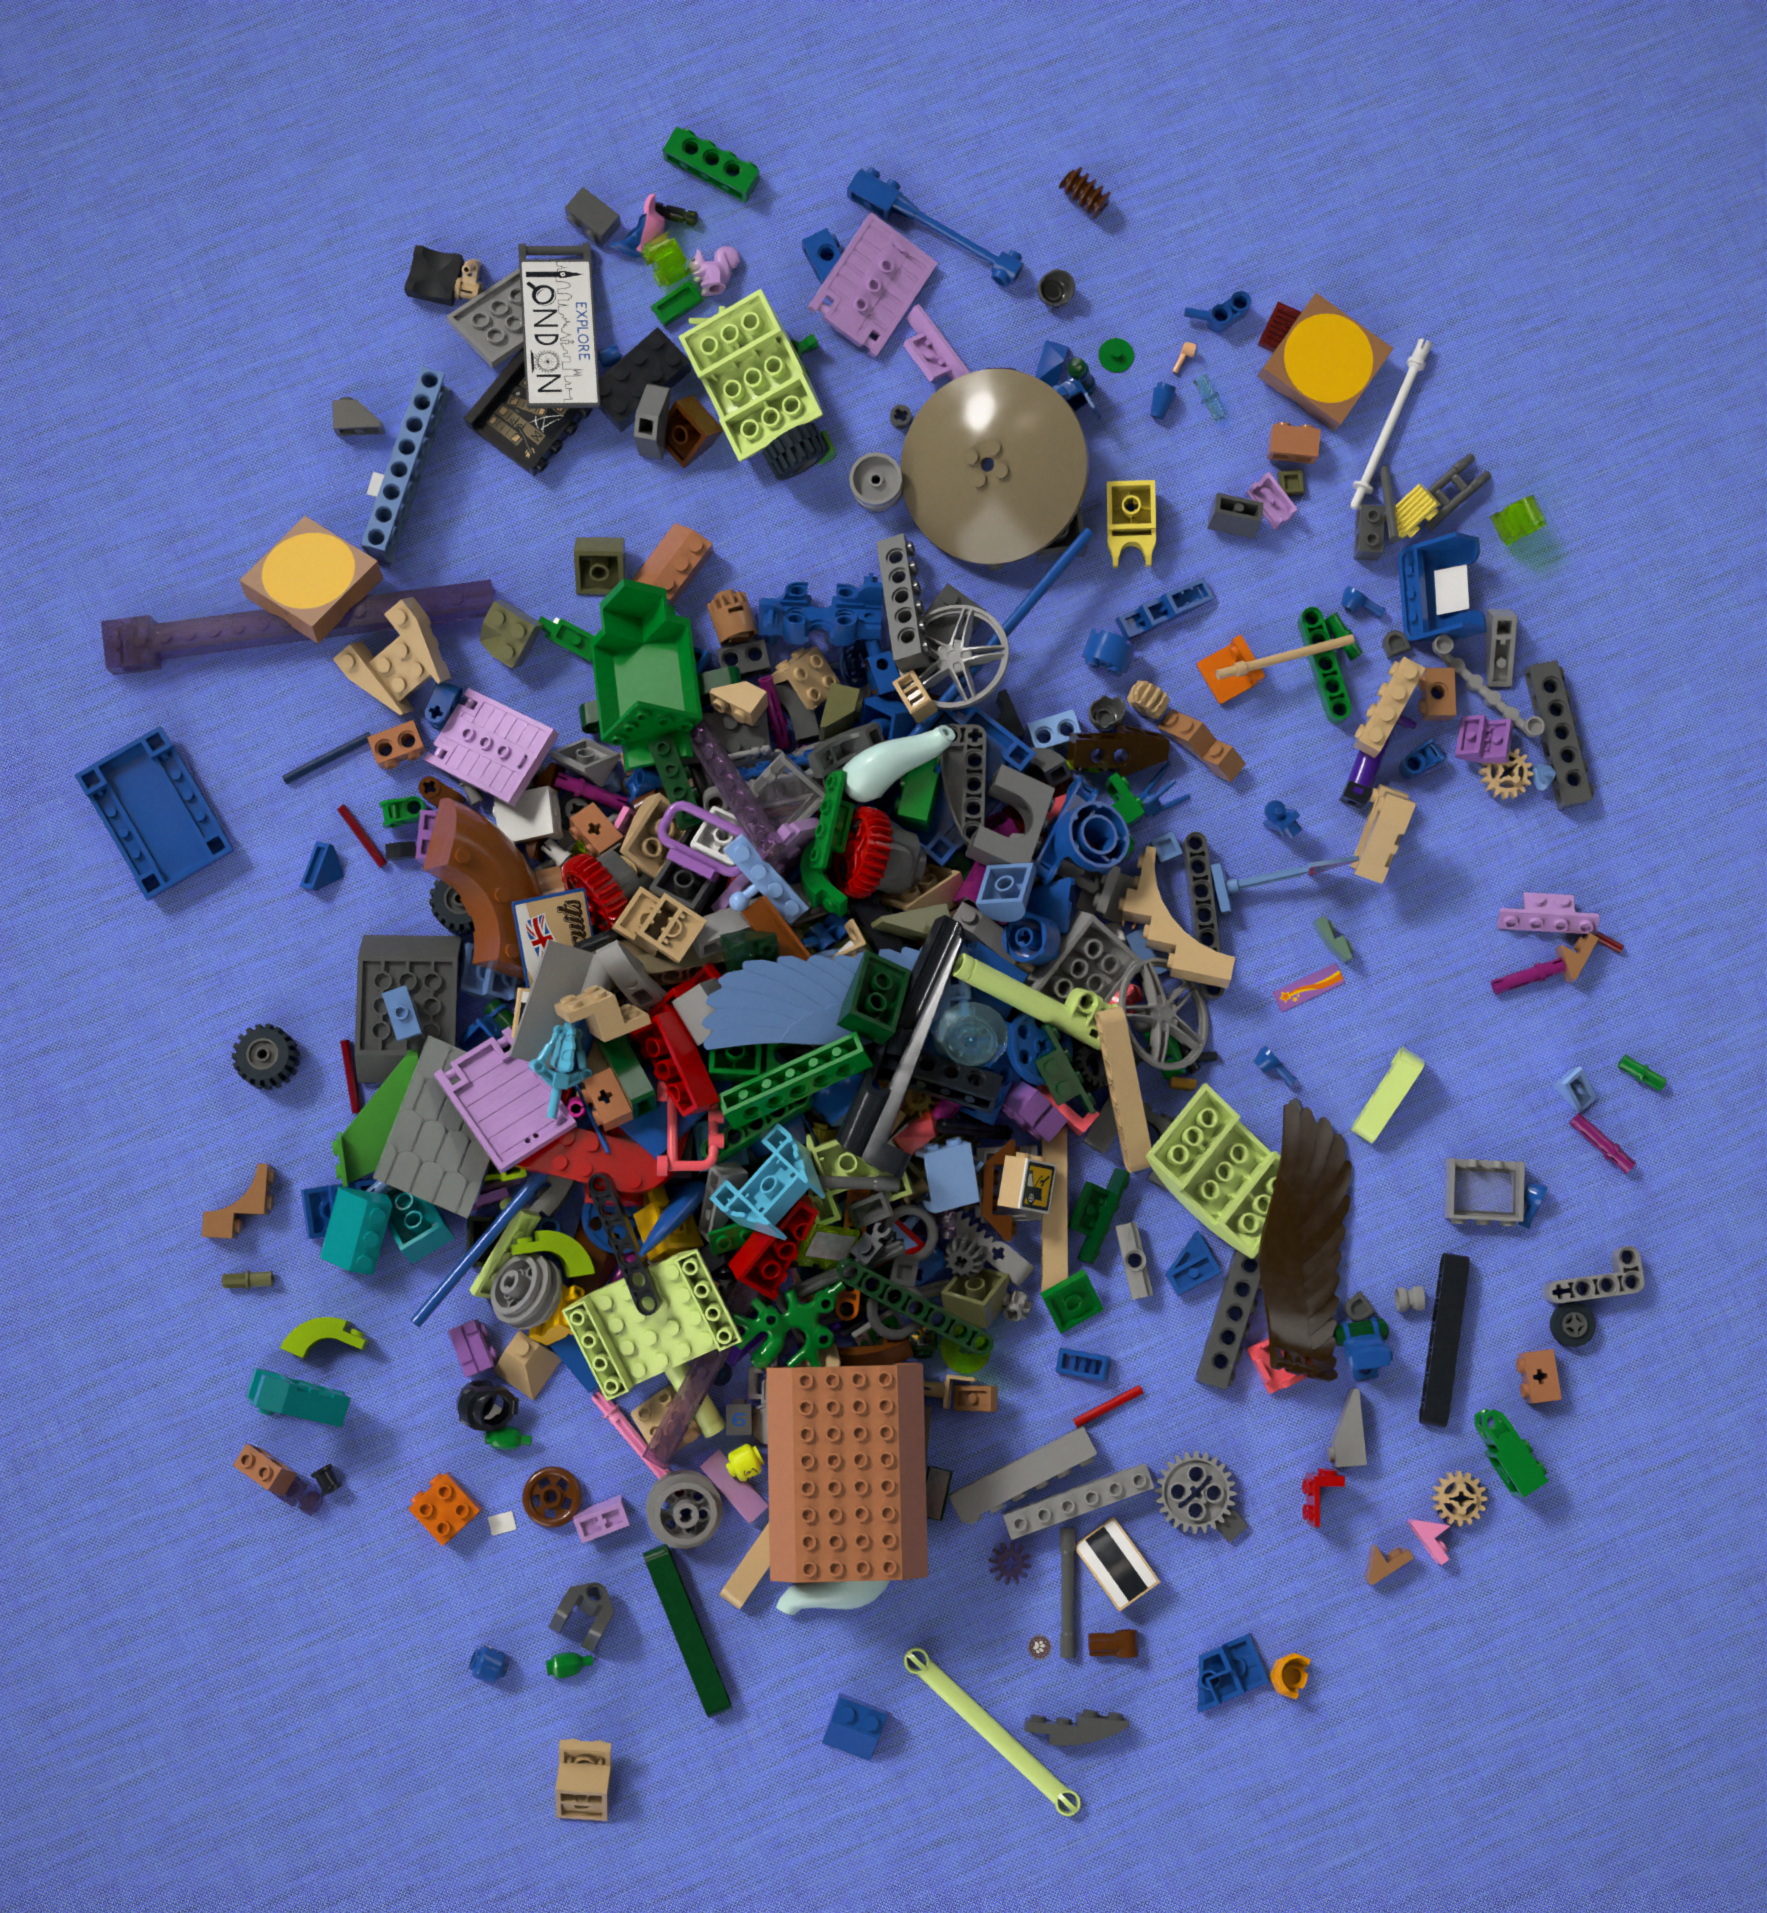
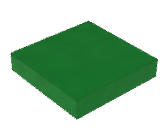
M1084 1269L1040 1293L1060 1334L1104 1310Z

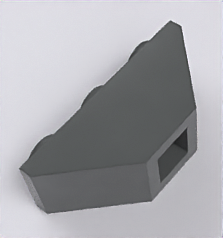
M649 383L645 387L636 410L633 435L640 456L660 460L664 458L671 388Z

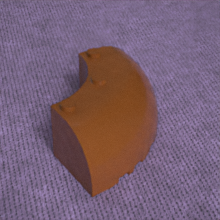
M450 798L440 799L423 871L436 876L448 886H452L461 896L460 900L465 906L468 915L472 917L475 928L473 932L474 956L472 964L525 980L511 903L542 896L543 894L537 879L523 854L498 826L462 803Z

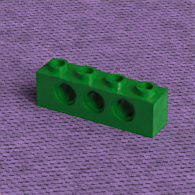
M676 126L663 148L664 160L747 203L760 181V172L755 164L738 159L731 151H723L717 148L708 139L702 140L696 137L687 128L681 129ZM690 149L697 150V153L693 155L686 152ZM710 160H716L718 162L716 165L713 166L707 164ZM731 171H737L739 173L737 176L728 175V173Z

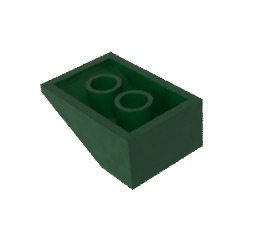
M866 950L843 1001L837 1026L851 1032L856 1031L859 1036L882 1046L895 1033L911 970Z

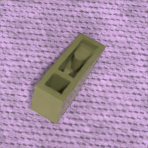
M947 903L881 916L872 922L871 926L872 929L924 943L935 919L943 915L950 918L951 916Z

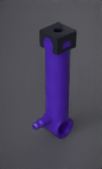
M1402 715L1399 716L1396 724L1415 729L1417 726V722ZM1395 725L1380 753L1375 758L1359 750L1339 801L1359 809L1366 805L1372 790V784Z

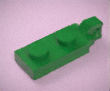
M542 616L538 621L544 624L542 630L547 632L545 637L549 641L593 663L590 640L594 635L562 618H554L552 622Z

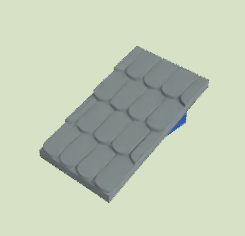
M428 1035L373 1178L468 1219L490 1157L433 1074L440 1069L444 1073L451 1069L450 1063L467 1052ZM456 1077L450 1082L452 1085H454L460 1080L458 1079V1077Z

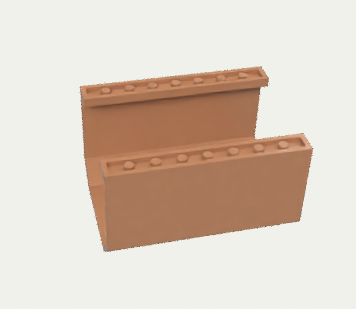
M896 1363V1365L767 1367L770 1581L793 1583L885 1581L928 1577L923 1364Z

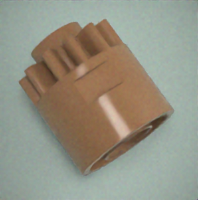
M734 589L724 590L714 596V599L711 600L712 603L707 604L720 646L728 643H735L737 645L759 634V629L745 592H735Z

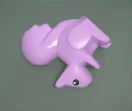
M723 246L715 252L714 261L706 262L701 251L697 250L696 255L688 265V270L696 277L694 282H701L703 297L723 293L726 289V284L731 278V269H735L737 264L740 263V254L733 247Z

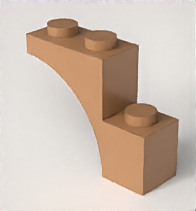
M1171 709L1157 727L1162 734L1172 738L1191 751L1216 776L1232 782L1246 765L1232 746L1216 740L1203 722Z
M257 1164L256 1174L251 1186L235 1203L220 1210L203 1212L202 1237L237 1239L238 1234L242 1231V1219H239V1214L269 1215V1210H272L274 1206V1196L270 1195L271 1185H274L276 1180V1172L272 1170V1165Z

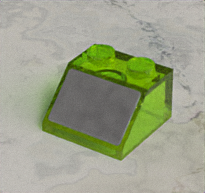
M813 1224L806 1239L800 1243L796 1259L792 1261H798L799 1266L810 1267L813 1264H819L820 1269H833L841 1259L849 1257V1251L855 1245L860 1235V1230Z

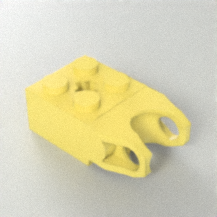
M1155 480L1107 481V547L1112 556L1113 568H1118L1121 552L1130 546L1139 548L1146 561V567H1151L1152 553L1156 546ZM1128 504H1133V507L1137 508V510L1129 512L1125 508H1128Z

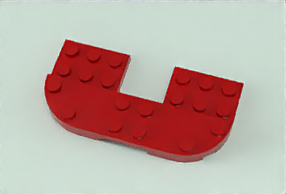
M572 1087L567 1090L562 1089L560 1100L565 1107L569 1101ZM619 1126L611 1129L609 1136L603 1135L611 1151L609 1154H606L597 1133L573 1128L515 1165V1167L544 1175L549 1174L588 1184V1180L592 1175L598 1172H605L613 1179L618 1193L625 1195H641L652 1192V1190L662 1184H666L676 1173V1171H667V1176H657V1161ZM690 1129L678 1140V1161H682ZM601 1177L595 1179V1187L605 1190L607 1186L605 1179Z

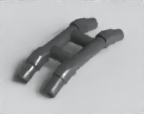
M1466 455L1427 489L1443 506L1439 513L1425 524V527L1430 532L1491 479V473L1484 471L1468 485L1459 476L1463 470L1475 461L1474 455ZM1449 482H1452L1461 491L1452 500L1441 490Z

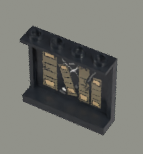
M523 347L467 413L464 420L467 427L535 477L538 472L541 473L545 470L549 463V458L553 454L559 453L564 445L563 441L568 435L572 436L579 426L578 423L583 417L587 418L593 408H527Z

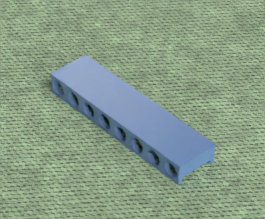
M423 365L421 366L361 542V546L367 555L390 564L393 563L451 392V388L446 387L443 383L445 373L426 368Z

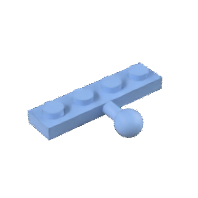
M743 832L723 849L728 857L753 883L743 892L738 891L730 896L729 904L733 910L737 912L745 910L749 906V900L759 891L767 896L776 910L789 924L809 909L803 899Z

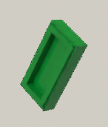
M689 280L650 307L665 328L703 303V298Z

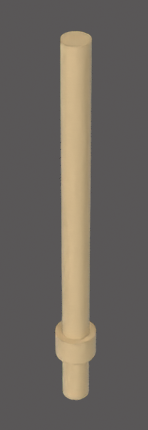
M1351 634L1249 662L1239 661L1233 663V666L1216 670V677L1218 680L1234 675L1240 677L1247 675L1249 671L1351 645L1355 642L1354 637Z

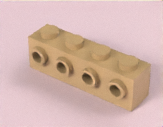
M1403 657L1399 663L1396 661L1393 663L1388 672L1391 675L1388 683L1383 682L1377 692V695L1380 696L1376 704L1372 703L1365 715L1369 717L1365 725L1360 724L1354 735L1357 740L1353 747L1373 758L1380 753L1425 667L1406 657Z

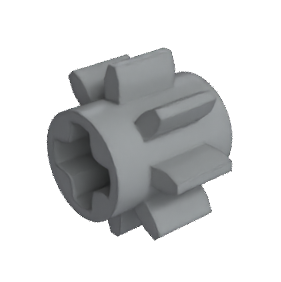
M1018 1290L1012 1291L1010 1294L1005 1293L1001 1310H1004V1317L1013 1322L1020 1321L1021 1318L1027 1319L1032 1303L1027 1302L1028 1298L1025 1293Z

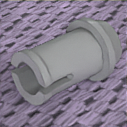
M459 780V786L463 787L470 806L477 805L485 800L479 789Z

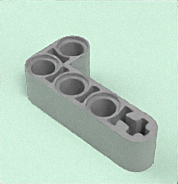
M1633 1246L1618 1247L1611 1255L1614 1273L1550 1281L1542 1289L1543 1297L1550 1303H1566L1640 1292L1644 1287V1275L1639 1251ZM1623 1251H1627L1630 1255L1628 1264H1625L1621 1259ZM1628 1276L1634 1279V1286L1631 1289L1625 1283ZM1603 1279H1607L1610 1283V1289L1607 1292H1604L1601 1288ZM1579 1282H1582L1586 1288L1582 1296L1576 1290ZM1567 1288V1293L1553 1295L1552 1290Z

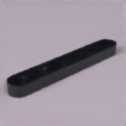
M598 1172L589 1178L588 1190L636 1309L642 1315H652L661 1307V1298L644 1256L641 1257L639 1255L640 1246L613 1179L605 1172ZM597 1177L605 1179L607 1186L604 1191L596 1189L594 1182ZM606 1201H612L616 1205L614 1215H609L605 1212L604 1204ZM616 1225H621L625 1228L626 1235L624 1238L620 1239L614 1235L613 1230ZM625 1249L634 1251L636 1256L634 1262L630 1263L624 1259L623 1252ZM634 1273H641L645 1277L643 1286L634 1284ZM648 1296L654 1300L655 1306L653 1310L644 1308L642 1304L644 1297Z

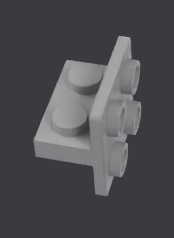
M1113 866L1105 875L1099 872V888L1093 894L1085 889H1081L1075 908L1121 924L1123 911L1118 910L1120 897H1126L1127 888L1133 889L1135 878L1120 873L1121 867Z

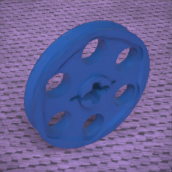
M1022 1013L1013 1020L1007 1032L1006 1049L1008 1058L1014 1070L1024 1080L1035 1085H1046L1044 1080L1038 1075L1037 1067L1033 1061L1050 1052L1053 1048L1042 1028L1039 1029L1036 1026L1035 1018ZM1019 1027H1022L1025 1031L1024 1039L1018 1034ZM1057 1029L1061 1037L1059 1042L1061 1048H1066L1071 1057H1073L1071 1036ZM1020 1051L1026 1055L1027 1061L1025 1064L1019 1059Z
M584 1201L581 1219L587 1237L598 1248L614 1253L612 1247L608 1244V1237L603 1224L597 1231L591 1229L590 1220L593 1217H599V1214L594 1204H587ZM604 1205L605 1212L615 1213L616 1206ZM624 1206L627 1216L633 1218L632 1220L629 1219L633 1228L637 1225L633 1216L637 1213V1206ZM621 1225L614 1227L613 1232L618 1234L620 1239L624 1238L626 1235L625 1228ZM637 1239L639 1246H643L642 1239ZM625 1249L623 1254L632 1252L633 1250Z

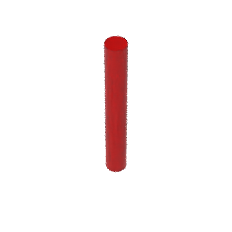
M1137 1385L1072 1420L1076 1428H1079L1144 1393L1140 1385Z

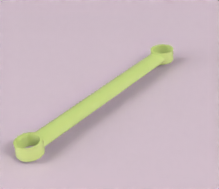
M913 1647L904 1655L906 1669L920 1677L1053 1802L1060 1814L1072 1816L1078 1812L1081 1803L1078 1794L1061 1783L930 1660L924 1649ZM912 1652H922L925 1656L926 1664L924 1665ZM907 1657H909L920 1668V1670L911 1668L908 1665ZM1072 1793L1077 1801L1076 1806L1069 1802L1063 1794ZM1058 1799H1060L1071 1811L1067 1812L1062 1810L1058 1805Z

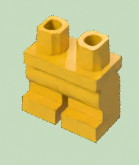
M563 1285L561 1300L556 1311L547 1321L529 1329V1338L548 1346L566 1337L568 1334L573 1335L562 1310L584 1297V1289L576 1285L571 1287Z

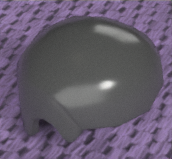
M1053 269L1039 280L1037 293L1039 299L1046 306L1058 308L1072 299L1076 286L1073 277L1067 271Z
M1103 695L1098 700L1093 701L1088 708L1090 723L1101 731L1117 729V724H1122L1126 716V704L1119 696L1109 698Z

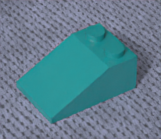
M390 1188L385 1193L393 1205L387 1225L400 1251L411 1264L455 1239L437 1205L397 1188Z

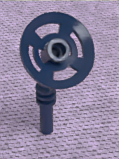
M857 639L852 645L843 647L840 661L828 664L833 672L841 670L842 677L847 685L853 688H862L868 683L858 654L861 652L863 660L869 657L865 643ZM854 646L853 649L847 651L849 647ZM859 676H861V678L858 681L853 682L852 679H856Z

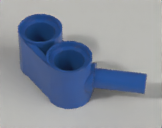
M1237 291L1229 300L1223 304L1215 305L1209 311L1186 307L1184 317L1205 320L1212 331L1221 333L1247 315L1251 305V297L1247 292ZM1240 302L1245 308L1239 309L1234 303ZM1221 315L1225 318V321H1218L1214 316Z
M832 912L825 918V925L821 922L815 924L804 934L805 939L800 941L806 949L814 948L817 953L831 950L837 943L849 937L844 925L850 919L846 914L839 918Z

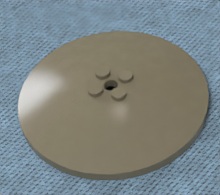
M985 369L971 372L952 380L940 388L927 400L915 416L906 435L901 455L902 491L908 510L916 525L941 550L954 557L976 564L1002 565L1014 563L1033 556L1048 547L1066 530L1074 519L1082 503L1088 483L1089 452L1085 433L1080 420L1066 399L1054 388L1038 378L1010 369ZM992 458L994 467L991 471L986 472L983 469V463L986 459Z

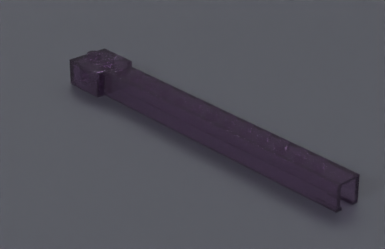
M490 579L368 595L350 608L342 620L325 638L395 629L384 614L401 599L409 597L415 598L428 615L431 624L486 617L494 602L493 594H495V587ZM265 609L157 623L150 615L101 621L105 666L112 675L162 669V659L311 640L294 629L286 620L269 613Z

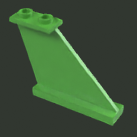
M418 1049L407 1050L408 1053L346 1130L343 1133L337 1132L336 1140L332 1141L334 1156H339L340 1163L335 1165L337 1179H342L343 1187H347L348 1183L376 1170L419 1059Z

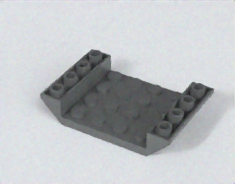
M363 935L358 954L354 1054L359 1083H384L408 1053L407 1050L418 1049V1056L420 1057L428 1035L456 1047L459 961L462 959V936ZM406 985L412 999L415 1001L422 1023L421 1030L423 1034L398 1042L382 993Z

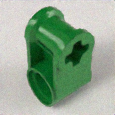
M417 796L379 802V807L382 808L384 816L383 828H395L404 824L419 822L420 811L417 814H411V807L414 804H421V810H429L428 805Z

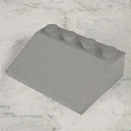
M1078 911L1069 923L1068 933L1060 937L1057 958L1044 965L1036 966L1023 984L1062 1004L1065 1003L1069 993L1075 988L1092 991L1109 1004L1114 995L1119 991L1127 972L1134 965L1141 962L1142 959L1093 914ZM1085 995L1081 998V1006L1084 1005L1086 1001Z

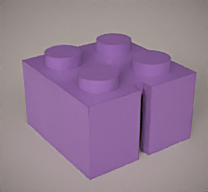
M1021 1080L1019 1083L1012 1082L1000 1109L1010 1119L1013 1118L1017 1122L1016 1126L1024 1133H1029L1037 1141L1042 1138L1048 1143L1068 1121L1053 1105L1048 1108L1051 1103L1037 1089Z

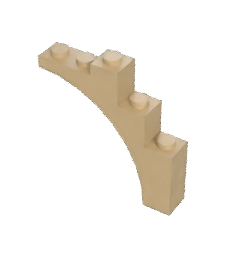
M1146 846L1145 854H1140L1137 868L1142 869L1140 876H1135L1133 889L1127 888L1126 897H1120L1118 910L1123 911L1121 920L1145 924L1142 939H1147L1145 948L1169 953L1167 967L1171 968L1170 977L1228 989L1235 957L1216 952L1199 943L1187 934L1171 917L1162 901L1156 883L1154 866L1156 848Z

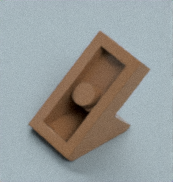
M1589 933L1583 938L1579 937L1573 947L1576 952L1563 945L1556 947L1555 950L1558 958L1561 957L1565 963L1566 972L1563 975L1566 982L1571 983L1578 978L1599 939L1595 935Z
M954 1385V1411L997 1412L998 1386Z
M1371 1544L1365 1574L1367 1584L1374 1585L1414 1559L1409 1549L1396 1547L1386 1554L1388 1558L1385 1559L1378 1547Z

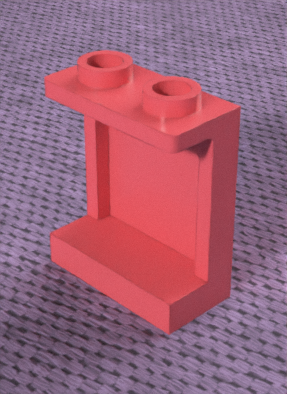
M1038 1085L1036 1088L1051 1103L1048 1108L1053 1105L1068 1120L1065 1125L1077 1136H1081L1100 1115L1097 1111L1092 1115L1087 1112L1081 1118L1067 1104L1056 1105L1046 1085Z

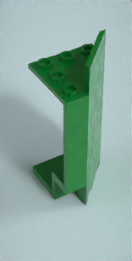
M623 578L599 603L602 629L590 640L601 741L616 746H623L625 771L655 765L648 743L667 735L672 736L680 759L693 757L690 731L703 718L690 618L675 614V606L668 605L666 588Z

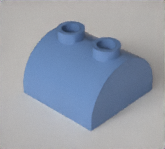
M1034 863L987 865L976 900V906L980 912L993 920L1001 922H1013L1021 919L1025 914L1036 876Z

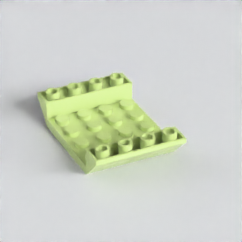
M698 1249L677 1253L648 1267L661 1298V1307L652 1315L645 1316L638 1312L624 1278L587 1294L562 1310L606 1401L629 1392L635 1384L718 1348L720 1352L743 1341ZM634 1273V1284L643 1286L645 1277L641 1273ZM648 1296L643 1298L642 1304L644 1308L653 1310L655 1306L654 1300Z

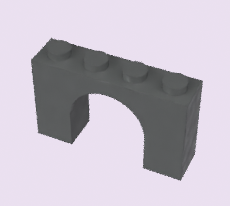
M789 680L786 681V684L778 686L775 684L781 709L790 718L796 744L799 742L800 745L819 740V728L814 709H806Z
M1001 764L993 774L986 795L1014 807L1020 813L1025 824L1024 836L1010 838L980 825L971 837L965 856L986 866L1034 863L1032 856L1040 847V832L1043 833L1048 823V819L1045 818L1046 814L1051 811L1055 803V799L1052 798L1055 788Z
M1110 1093L1099 1111L1100 1115L1094 1120L1082 1143L1101 1154L1106 1153L1118 1132ZM1143 1102L1147 1124L1152 1126L1159 1137H1161L1174 1119L1163 1113L1160 1116L1152 1112V1106ZM1152 1168L1146 1180L1169 1192Z

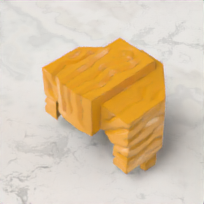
M1290 1653L1275 1660L1270 1673V1679L1276 1692L1290 1699H1297L1299 1695L1298 1689H1303L1306 1685L1308 1673L1304 1671L1307 1665L1309 1666L1311 1659L1297 1653Z

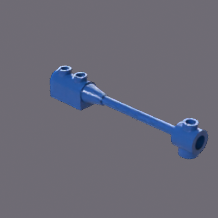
M869 167L867 171L860 169L847 187V198L888 221L892 213H896L912 220L915 219L994 265L991 271L993 273L991 278L1002 287H1007L1009 283L1013 284L1024 266V263L1021 262L1022 256L1017 251L1010 250L1008 254L1003 251L998 257L922 213L899 191L901 186L898 182L889 179L885 183L879 179L880 173L872 167Z

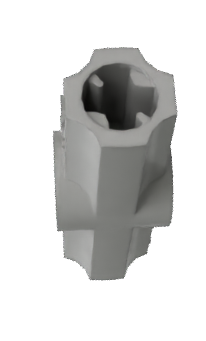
M1137 1222L1115 1226L1122 1255V1265L1125 1268L1131 1299L1152 1296L1153 1292L1146 1266V1256L1143 1253ZM1130 1254L1139 1256L1140 1264L1138 1267L1133 1268L1128 1264Z

